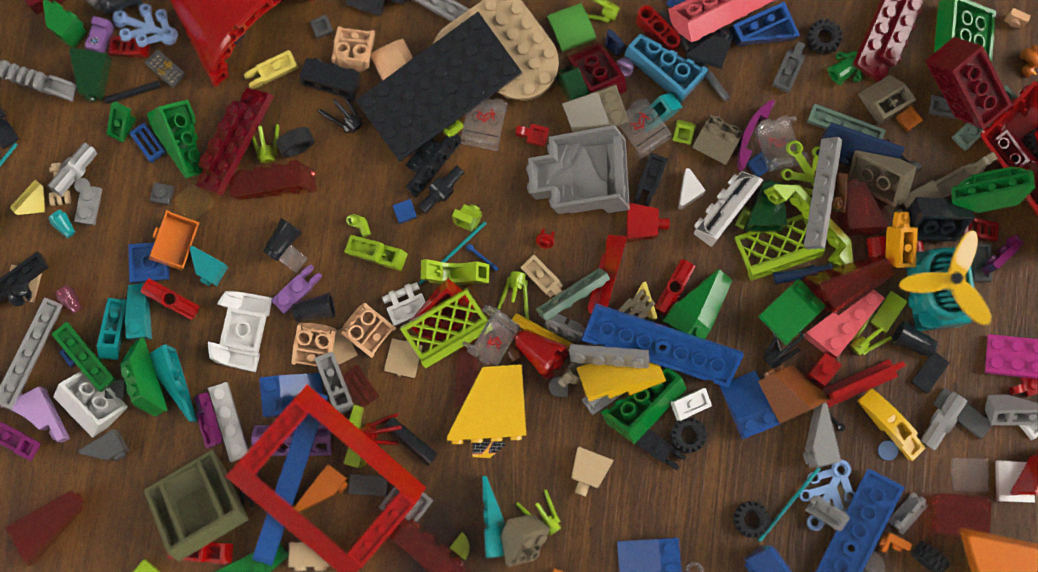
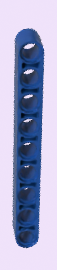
M318 393L326 401L328 400L329 396ZM310 413L296 427L275 490L292 506L320 422ZM269 513L266 516L252 560L272 566L285 527Z

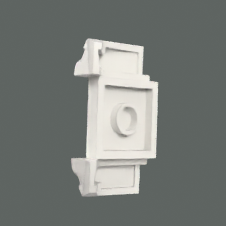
M225 291L217 304L228 308L220 344L208 342L210 359L215 363L231 368L256 372L260 357L258 352L273 298L238 291Z

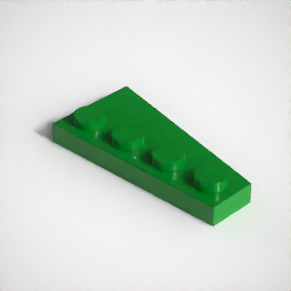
M280 543L272 566L252 560L253 552L216 572H272L289 557V552Z

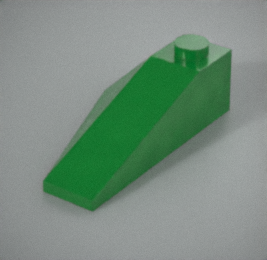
M189 100L159 106L147 113L154 133L185 179L200 175L202 173V168L198 166L200 163V152L197 150L196 144L198 135L195 133L194 128L196 118Z

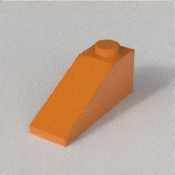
M327 464L294 508L302 512L337 495L338 492L342 493L348 486L346 482L349 478L331 464Z

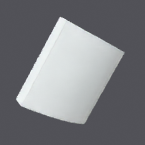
M996 461L997 501L1035 502V495L1011 496L1010 494L1013 485L1027 462Z

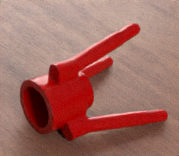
M395 413L375 422L365 424V427H361L360 430L376 444L398 445V441L375 439L378 438L379 433L401 429L400 425L377 429L374 426L389 421L392 417H398L399 414Z

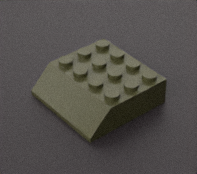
M213 449L144 489L166 551L178 562L248 520L233 483L226 477L228 472Z

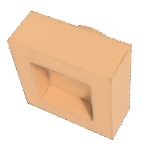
M1013 8L1006 15L1004 21L1014 28H1022L1028 23L1031 15Z

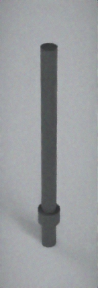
M664 10L659 12L658 14L672 27L668 14ZM679 34L680 44L687 52L690 43ZM693 60L696 65L708 68L706 64ZM708 70L705 77L723 101H727L730 96L712 72Z

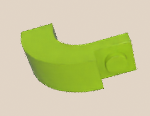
M424 259L421 260V279L435 284H442L447 278L456 285L489 283V264L477 261L469 263H443Z

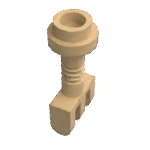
M62 163L51 164L49 172L54 173V177L60 171L59 167ZM66 190L62 196L49 192L50 205H56V198L58 205H63V197L66 204H71L70 191Z

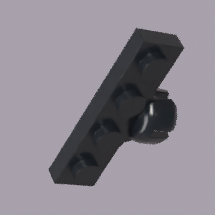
M35 252L0 278V303L8 299L12 305L22 306L26 304L23 299L24 295L27 301L31 300L30 281L49 268L40 252Z

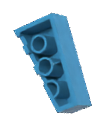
M639 34L627 47L624 56L631 60L634 65L668 93L673 92L678 101L682 103L705 78L709 69L704 66L700 67L694 64V61L686 60L678 56L675 51H669L661 47V44Z

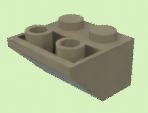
M891 75L858 94L878 125L909 108L916 101L907 85Z
M710 115L692 148L726 165L744 132L739 127L724 122L722 118Z
M535 514L507 521L501 534V540L508 567L534 561L539 556V551L547 539L550 528Z

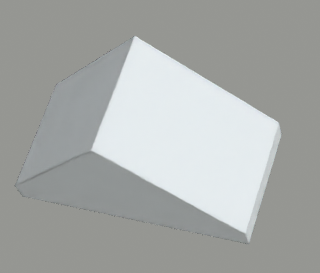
M688 168L684 172L678 205L680 210L697 200L706 191Z

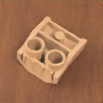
M338 26L334 41L332 63L342 68L355 69L358 72L368 69L375 30L363 31L345 29Z
M403 39L377 49L370 56L382 80L413 59Z
M363 303L346 321L340 333L372 358L379 346L396 327L366 303Z
M299 323L293 345L291 364L317 366L314 358L333 351L337 329L316 323Z

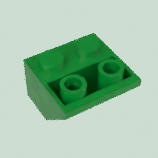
M43 0L46 26L61 41L75 48L87 33L83 28L84 23L77 19L78 17L71 11L62 9L63 7L53 0L51 3L49 0Z

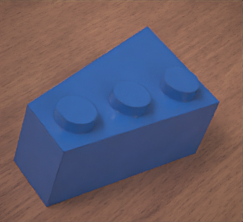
M785 2L740 21L729 29L731 32H734L733 39L736 46L791 41L800 36Z

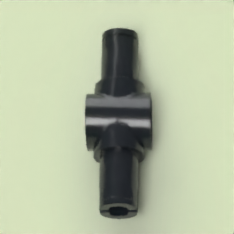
M456 165L446 177H438L430 185L429 195L418 207L427 214L437 202L446 201L454 191V184L465 172Z

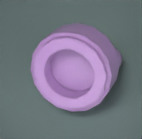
M622 58L616 62L625 78L633 73L634 66L631 60Z

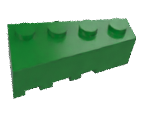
M669 368L662 371L666 379L665 382L632 394L624 400L621 398L615 402V406L609 410L606 408L601 412L606 423L633 444L671 406L670 402L678 399L687 390L682 377Z

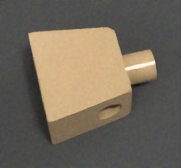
M578 447L571 479L579 481L575 493L586 497L589 486L598 488L613 460Z

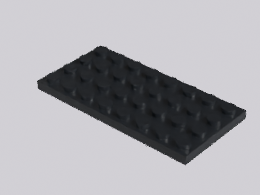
M476 12L359 97L356 102L395 157L401 162L523 73L481 14Z

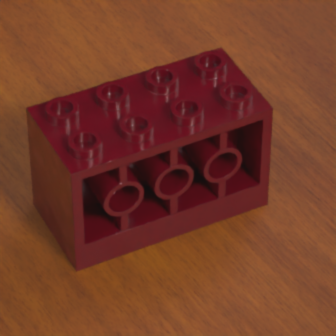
M953 37L925 60L956 119L984 129L1012 106L982 45Z

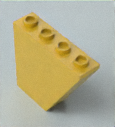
M522 365L482 367L447 436V441H451L452 444H463V440L471 439V443L483 442V438H491V442L502 441V437H510V440H522V436H526Z

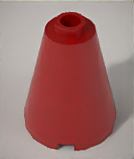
M529 330L519 331L515 336L517 348L545 379L552 378L555 375L552 372L555 369L559 370L568 357L569 352L567 350L569 347Z

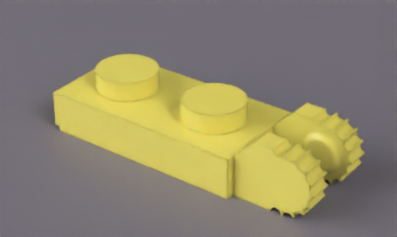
M290 50L256 65L255 68L247 71L244 76L246 79H250L260 73L261 77L249 84L250 89H255L264 83L266 84L298 69V66Z

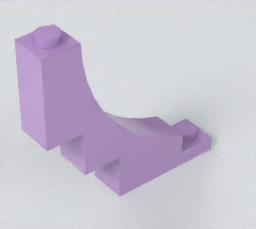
M38 386L25 394L21 392L12 411L28 419L39 430L46 431L51 429L49 430L50 436L57 442L64 443L70 439L46 388Z

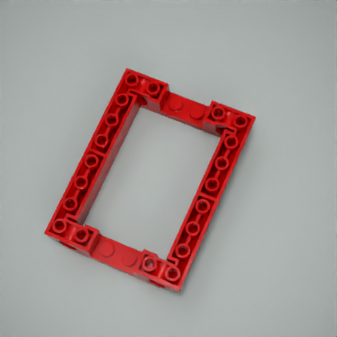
M308 384L304 386L271 426L226 474V477L337 572H358L416 505L426 489L420 481ZM309 413L399 490L396 496H392L385 504L386 508L363 535L355 539L347 553L256 475L258 470Z

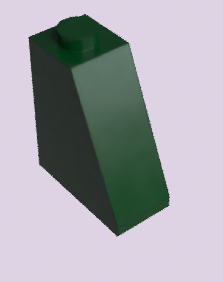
M70 48L69 53L78 93L88 102L103 101L112 59L107 53Z
M570 65L557 72L556 79L568 101L589 94L579 67Z
M767 180L757 189L744 226V232H781L787 226L785 203L776 205L763 192L775 184L782 185V182Z

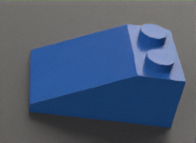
M755 371L733 379L728 388L719 385L741 439L780 424L758 382L760 379Z
M320 373L259 378L262 413L265 418L278 417L306 384L316 392L323 394Z
M677 537L617 541L620 572H682L679 538Z
M761 545L743 558L746 562L744 566L748 572H791L773 546Z

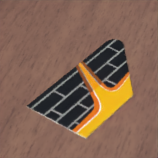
M483 441L473 443V457L491 458L505 446V442Z

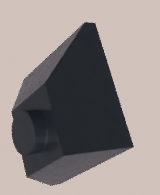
M722 27L713 33L701 37L697 41L691 42L686 57L722 69L734 32Z

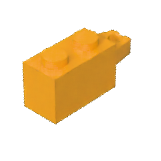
M894 212L892 226H887L885 265L898 268L916 267L918 228L910 227L909 212Z

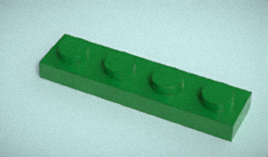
M65 322L51 334L99 392L104 391L117 380L70 323Z

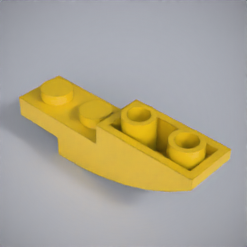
M870 388L857 400L878 428L888 434L909 461H913L926 448L916 436L918 433L910 423L874 389Z

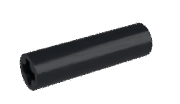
M392 417L384 428L400 425L401 429L389 431L388 433L429 466L438 453L395 417Z

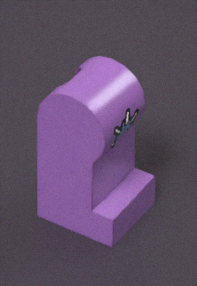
M93 16L91 21L92 28L86 40L85 50L105 53L115 27L109 20Z

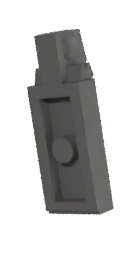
M798 41L794 50L789 49L772 87L789 94L805 59V55L801 54L805 46L804 43Z

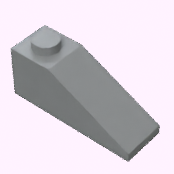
M333 351L314 358L331 405L341 414L352 411L354 407Z
M988 395L985 412L991 425H1038V403L1010 395Z

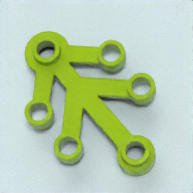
M796 140L789 141L786 145V152L795 157L804 173L793 172L791 169L784 168L781 171V177L785 180L794 179L811 182L814 187V174L819 155H816V151L820 149V146L812 149L814 159L812 167H810L802 154V144ZM794 144L796 148L794 151H791L790 147ZM786 171H789L790 175L786 178L784 174ZM800 185L809 196L813 193L812 188H804Z

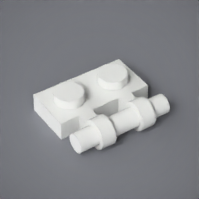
M417 282L411 285L406 284L404 288L395 292L392 290L388 292V295L382 297L385 304L390 301L393 303V306L386 309L394 326L411 320L425 303L422 293L416 296L413 293L420 289ZM408 294L409 299L398 302L397 298Z

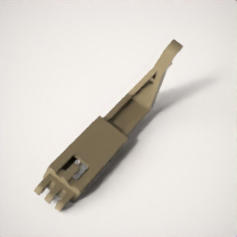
M992 152L978 161L960 167L935 182L932 180L910 192L908 199L897 207L888 204L881 209V212L872 216V218L876 220L881 217L882 220L877 222L876 225H886L880 229L881 233L887 231V226H892L894 211L905 205L906 210L916 197L945 199L952 195L951 187L958 185L971 175L983 173L986 166L998 158Z
M641 290L633 299L629 298L618 311L626 314L629 312V315L632 316L637 313L636 317L645 319L648 316L647 312L655 305V302L651 301L647 306L645 303L650 297L647 295L643 300L639 299L644 294ZM590 343V344L588 345V346H601V347H604L603 345H600V344L595 345V344ZM572 362L565 369L563 377L558 383L563 388L569 383L578 385L581 379L577 367L588 363L579 364Z

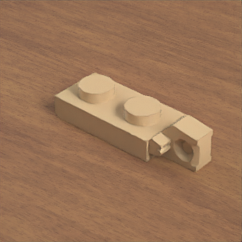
M535 255L531 256L520 267L550 298L562 292L561 288L563 285L560 283V280Z

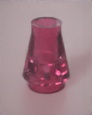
M65 285L56 291V299L73 314L83 308L72 287L70 288L68 285Z

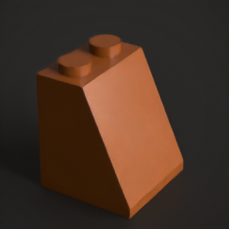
M781 365L763 374L765 378L758 381L780 424L829 400L824 392L793 365L786 368L784 365Z

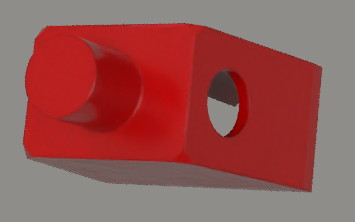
M629 203L630 210H627L626 242L656 239L658 237V229L669 230L670 219L659 218L658 208Z
M823 352L804 376L821 390L828 384L842 365L828 353Z

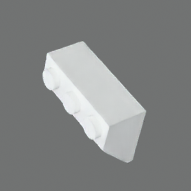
M82 371L58 384L53 396L92 438L107 429L128 407L121 399L115 396L116 394L110 387L99 392ZM105 391H107L109 395L113 397V399H106Z

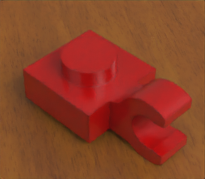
M531 124L529 129L517 125L515 136L526 137V143L545 148L549 128Z
M1023 377L1019 379L1020 385L1008 388L1011 395L1024 392L1025 397L1038 394V379Z

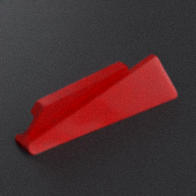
M607 236L605 254H602L599 268L608 274L610 280L605 282L602 287L592 291L587 308L590 315L595 304L605 307L609 305L627 236Z

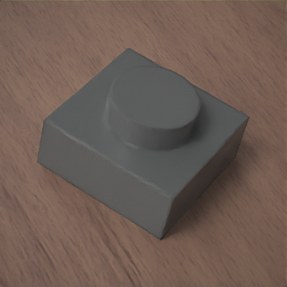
M154 182L150 201L170 206L174 187Z

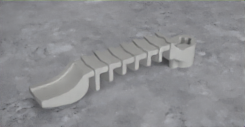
M0 60V77L2 79H7L12 83H19L21 86H27L41 93L54 95L73 102L77 91L76 84L52 75L48 77L40 71L38 73L32 69L29 71L25 67L20 68L14 63L11 65L5 60Z

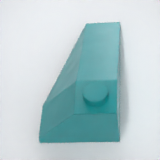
M166 344L162 345L150 353L156 376L188 421L198 422L177 351Z
M482 476L483 502L485 505L484 520L486 524V557L504 556L501 534L506 523L487 476Z

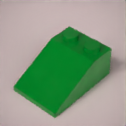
M798 278L758 317L787 345L826 306Z

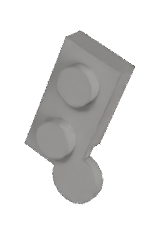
M80 178L74 183L75 190L80 193L74 222L95 226L102 189L92 187L87 179Z

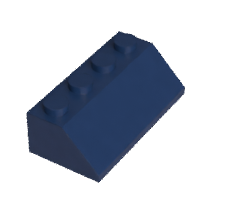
M833 122L828 125L821 139L833 137L842 139L839 164L844 166L851 165L854 151L856 150L900 159L905 149L903 146Z

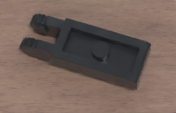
M650 153L637 187L638 191L633 201L634 203L639 202L643 190L649 193L644 204L645 206L650 205L668 162L667 158Z
M650 429L635 443L662 463H666L676 471L679 469V466L667 459L670 452L680 460L684 461L686 458L685 455L674 449V446Z

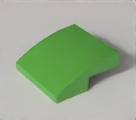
M582 3L547 16L562 52L596 39L595 32Z

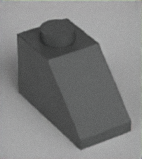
M112 429L78 451L83 455L111 461L115 460L116 462L126 456L125 453L130 451L120 432Z

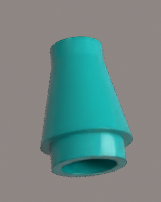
M60 209L49 216L50 224L66 238H70L76 233L66 212Z

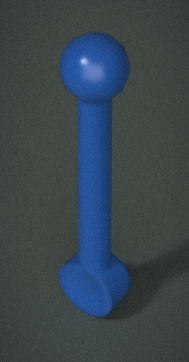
M472 244L466 246L467 251H472L485 263L489 264L493 270L497 271L499 269L476 251Z

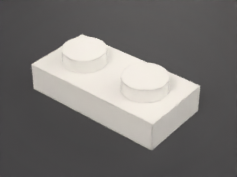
M700 388L670 402L676 420H683L712 406L706 388Z

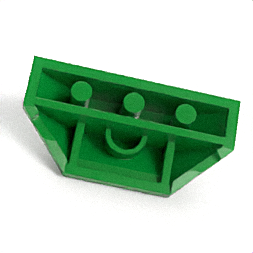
M1011 166L971 175L958 185L951 187L952 203L976 213L1019 205L1035 188L1033 170Z
M140 338L131 344L120 365L121 374L124 377L127 393L130 396L132 405L156 417L166 412L167 407L145 338Z

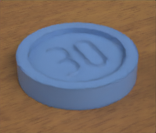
M892 441L881 442L877 449L878 455L883 460H893L898 454V448Z

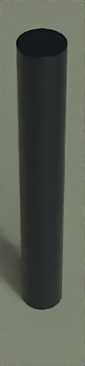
M159 80L107 96L105 101L107 104L161 88Z

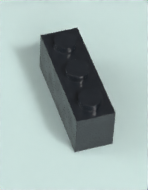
M306 57L299 75L302 86L355 100L361 84L360 72L357 70L342 68L335 63H324L317 58L310 59Z

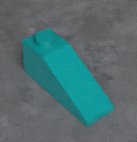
M144 283L128 285L125 329L126 339L133 342L143 337L145 340L152 339L149 297L141 293Z
M107 298L97 343L98 358L119 360L127 302L125 299Z

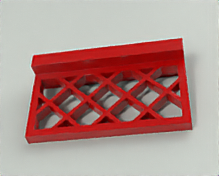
M890 359L825 387L821 391L828 396L829 400L824 403H827L829 408L870 388L898 377L896 371L906 367L904 361L892 365Z

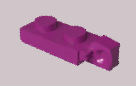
M1018 234L1006 239V244L996 250L997 254L985 260L987 264L981 268L984 274L999 269L1020 249L1019 247L1024 242Z
M198 394L195 396L198 408L196 416L205 446L209 449L223 443L222 434L216 421V414L213 411L212 400L209 394Z

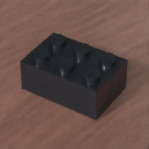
M916 197L905 211L909 212L910 227L918 228L917 240L956 242L975 218L971 210L954 205L952 199Z

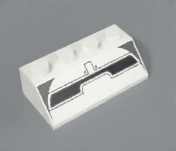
M743 171L738 176L734 174L728 182L730 184L727 190L723 188L717 196L718 202L715 205L711 203L705 211L707 216L704 219L700 218L694 225L696 230L693 234L712 247L757 190L763 179Z

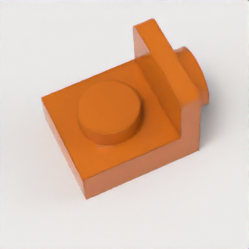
M885 532L884 535L882 534L877 543L879 546L878 551L884 553L887 552L890 543V547L899 552H902V550L910 551L912 543L888 532Z

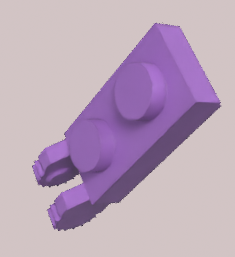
M311 264L271 300L284 314H287L292 309L293 303H298L322 278V275L317 273L308 283L304 280L314 269Z

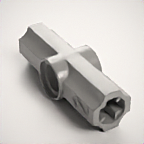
M83 143L72 157L67 158L59 167L60 171L47 185L49 189L62 196L73 182H76L83 176L87 165L98 154L96 150L90 145Z
M952 391L942 407L938 408L933 414L930 425L920 441L936 450L946 433H949L955 426L957 416L968 400Z

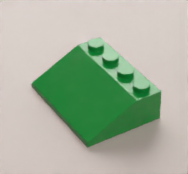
M969 0L938 1L934 53L953 37H957L982 45L992 63L996 11Z

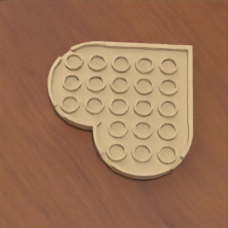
M483 0L445 26L434 40L435 43L476 12H479L523 73L497 93L508 99L531 100L545 93L552 86L557 76L559 58L556 47L522 0Z

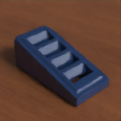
M609 29L606 34L605 46L618 57L627 47L615 32Z

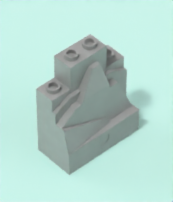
M615 125L549 137V144H547L549 155L528 158L529 165L526 167L529 176V183H527L528 193L536 200L549 198L551 208L558 214L604 209L607 213L630 210L626 140Z

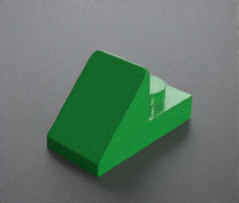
M116 101L113 102L110 107L106 135L123 143L137 120L136 117L131 115L132 109Z

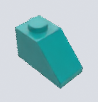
M673 92L661 95L642 112V114L646 113V116L650 118H646V121L644 119L645 125L643 128L647 133L670 119L683 107Z
M191 245L190 252L196 275L201 277L200 281L209 287L211 283L218 286L228 266Z

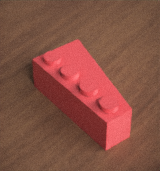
M868 286L804 333V338L821 352H826L835 359L885 298L871 286Z

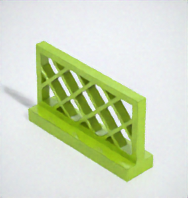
M802 214L787 219V226L785 228L790 230L786 237L776 232H765L772 235L767 243L758 239L759 235L764 232H748L734 238L748 270L750 281L823 256L825 249H806L804 244H801L803 237L806 236L808 220ZM804 220L806 225L804 231L793 227L796 221ZM791 231L802 234L799 242L788 238ZM773 237L784 240L781 248L771 245ZM749 239L754 241L751 249L744 247L741 240ZM786 242L796 245L795 251L788 252L783 250ZM756 243L766 246L763 254L753 251ZM768 248L779 252L778 256L773 259L765 255ZM750 254L761 258L760 262L751 266L749 262Z
M465 288L400 327V330L426 369L492 330L489 319L484 315L468 289ZM466 295L469 299L468 307L457 305L458 299ZM444 307L453 308L452 316L440 315L441 310ZM456 309L467 311L465 320L454 318ZM469 312L478 313L481 318L475 322L468 321ZM428 317L437 318L435 327L424 325L425 319ZM439 319L449 320V328H438ZM453 321L463 323L462 330L458 332L452 331ZM412 326L420 328L419 335H410L407 329ZM422 330H433L432 339L422 338ZM436 331L447 333L446 339L443 341L434 340ZM420 341L431 343L430 348L423 353L418 347Z

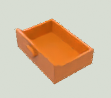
M166 210L160 228H155L152 238L156 240L149 260L182 271L199 222Z

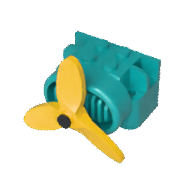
M975 231L965 234L957 247L916 252V267H906L907 277L899 283V287L910 293L908 304L912 308L914 327L919 331L963 327L970 324L972 320L981 325L990 323L991 315L989 309L977 290L974 289L971 263L975 256L978 241Z

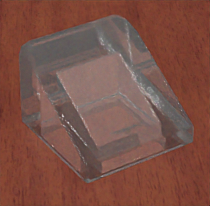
M292 245L279 258L284 265L295 273L308 259Z

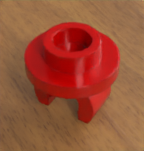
M544 228L541 229L540 234L536 237V243L544 249L552 248L555 242V232L552 231L551 235L544 233Z

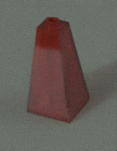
M873 256L808 274L803 278L810 290L826 306L824 309L840 315L892 277L894 272L891 269L892 264L887 258Z
M73 490L5 527L22 559L29 567L40 558L83 511L81 504L84 501L79 492L74 494Z

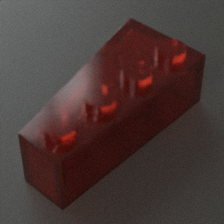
M298 160L289 161L288 164L284 165L275 163L267 168L254 167V170L251 171L238 170L230 180L231 197L238 200L264 198V194L274 197L281 196L282 192L301 194L300 190L306 189L310 193L316 192L315 170Z
M404 518L389 536L429 572H471L464 566L465 563L457 556L454 558L449 554L450 550L442 543L440 545L434 541L436 538L428 531L424 533L419 529L421 525L413 518L411 520Z

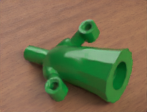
M839 51L835 55V58L840 62L829 66L827 71L836 84L842 85L856 71L857 74L853 77V81L855 83L860 82L862 72L852 65L858 51L850 53Z

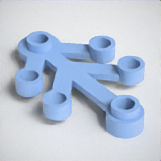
M142 4L139 7L146 23L128 17L122 10L114 12L112 16L116 27L121 28L130 25L138 28L133 31L127 28L120 30L119 34L123 41H129L131 38L136 37V43L139 47H145L147 44L159 41L166 45H171L177 41V30L169 27L167 12L163 9L157 10L155 13L162 29L154 25L151 16L152 10L149 4ZM151 33H152V34H155V35L149 36V37L146 36L147 34H151Z
M841 460V462L833 463L831 469L818 472L816 474L817 480L815 482L811 480V484L818 483L820 479L832 477L830 483L811 490L804 489L802 493L807 492L809 497L804 499L801 493L799 498L802 501H809L814 495L824 494L823 500L829 503L832 498L834 506L846 512L837 486L841 481L845 491L843 498L846 502L850 503L851 500H848L846 496L848 493L854 496L855 492L852 491L848 479L851 473L849 463ZM839 466H842L844 469L841 474L837 471ZM813 515L807 518V526L811 530H820L824 525L823 521ZM814 518L818 521L816 526L811 524V520Z

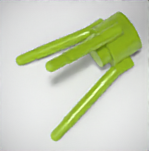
M593 0L604 6L601 14L605 16L588 15L589 19L601 20L607 23L610 20L615 21L620 9L619 6L607 0Z
M279 124L275 125L273 149L271 145L265 144L262 126H258L262 145L260 149L254 136L251 140L257 153V159H260L261 163L273 162L275 157L278 156L276 142L279 136Z
M511 272L510 277L507 278L497 310H500L509 287L513 289L512 303L515 302L517 290H521L523 287L525 318L529 319L528 281L525 280V273Z
M875 311L852 338V343L849 344L852 351L858 356L862 354L865 356L869 351L892 339V336H889L869 346V342L884 330L883 326L869 337L865 338L862 336L859 338L874 316Z
M545 489L544 494L552 516L547 517L539 503H536L535 506L544 519L542 522L550 528L547 536H550L561 527L558 524L560 520L556 515L549 493ZM519 502L516 503V506L526 516L531 515Z

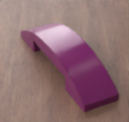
M773 100L767 102L755 113L742 135L737 155L739 172L744 170L752 153L746 146L758 121L765 123L775 103Z
M0 421V444L14 451L19 456L32 461L41 443Z

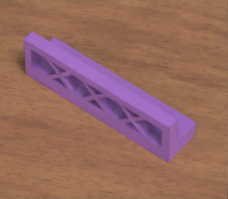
M271 425L254 426L251 436L252 445ZM319 425L309 456L332 455V432L324 425ZM295 430L283 442L288 448H278L272 456H287ZM326 443L327 449H319L315 445Z

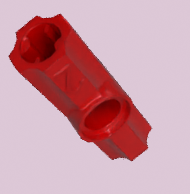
M683 259L679 261L654 307L657 313L666 316L672 305L677 302L696 267L691 262ZM670 284H677L679 291H671Z
M148 278L141 289L142 294L190 320L196 317L201 307ZM173 294L175 302L169 305L166 302V298L168 295Z

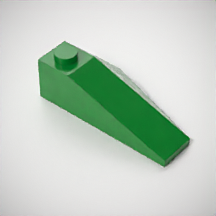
M717 269L703 280L701 285L695 290L688 292L685 298L673 304L662 321L672 329L705 339L713 327L733 280L720 269Z

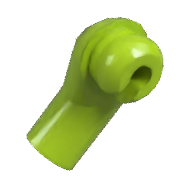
M357 214L347 216V224L359 228L362 237L371 235L366 218Z

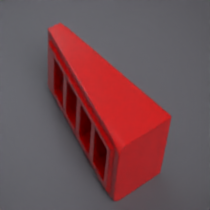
M111 36L108 54L112 56L148 58L150 44H147L145 47H139L136 43V37L131 38L129 41H123L120 36Z
M974 218L960 236L963 237L968 232L973 231L974 225V231L977 234L978 240L997 242L999 223Z

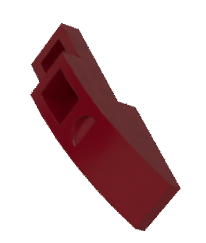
M1007 129L993 139L992 142L1010 167L1033 170L1035 188L1031 192L1038 200V159L1015 134Z

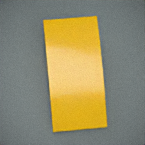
M649 362V368L617 367L614 365L590 363L577 367L589 402L606 395L609 396V399L625 392L632 395L666 381L660 365Z

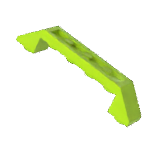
M775 184L763 191L768 196V199L776 205L789 199L790 203L796 206L804 218L808 220L812 198L800 185ZM830 218L826 239L836 250L828 260L840 273L852 270L854 265L851 240Z

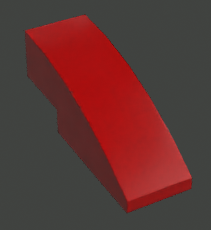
M210 542L182 560L231 564L234 544ZM168 554L167 559H174L172 556Z

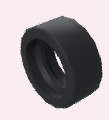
M308 127L293 129L283 134L276 142L282 156L286 158L294 157L307 151L315 143Z

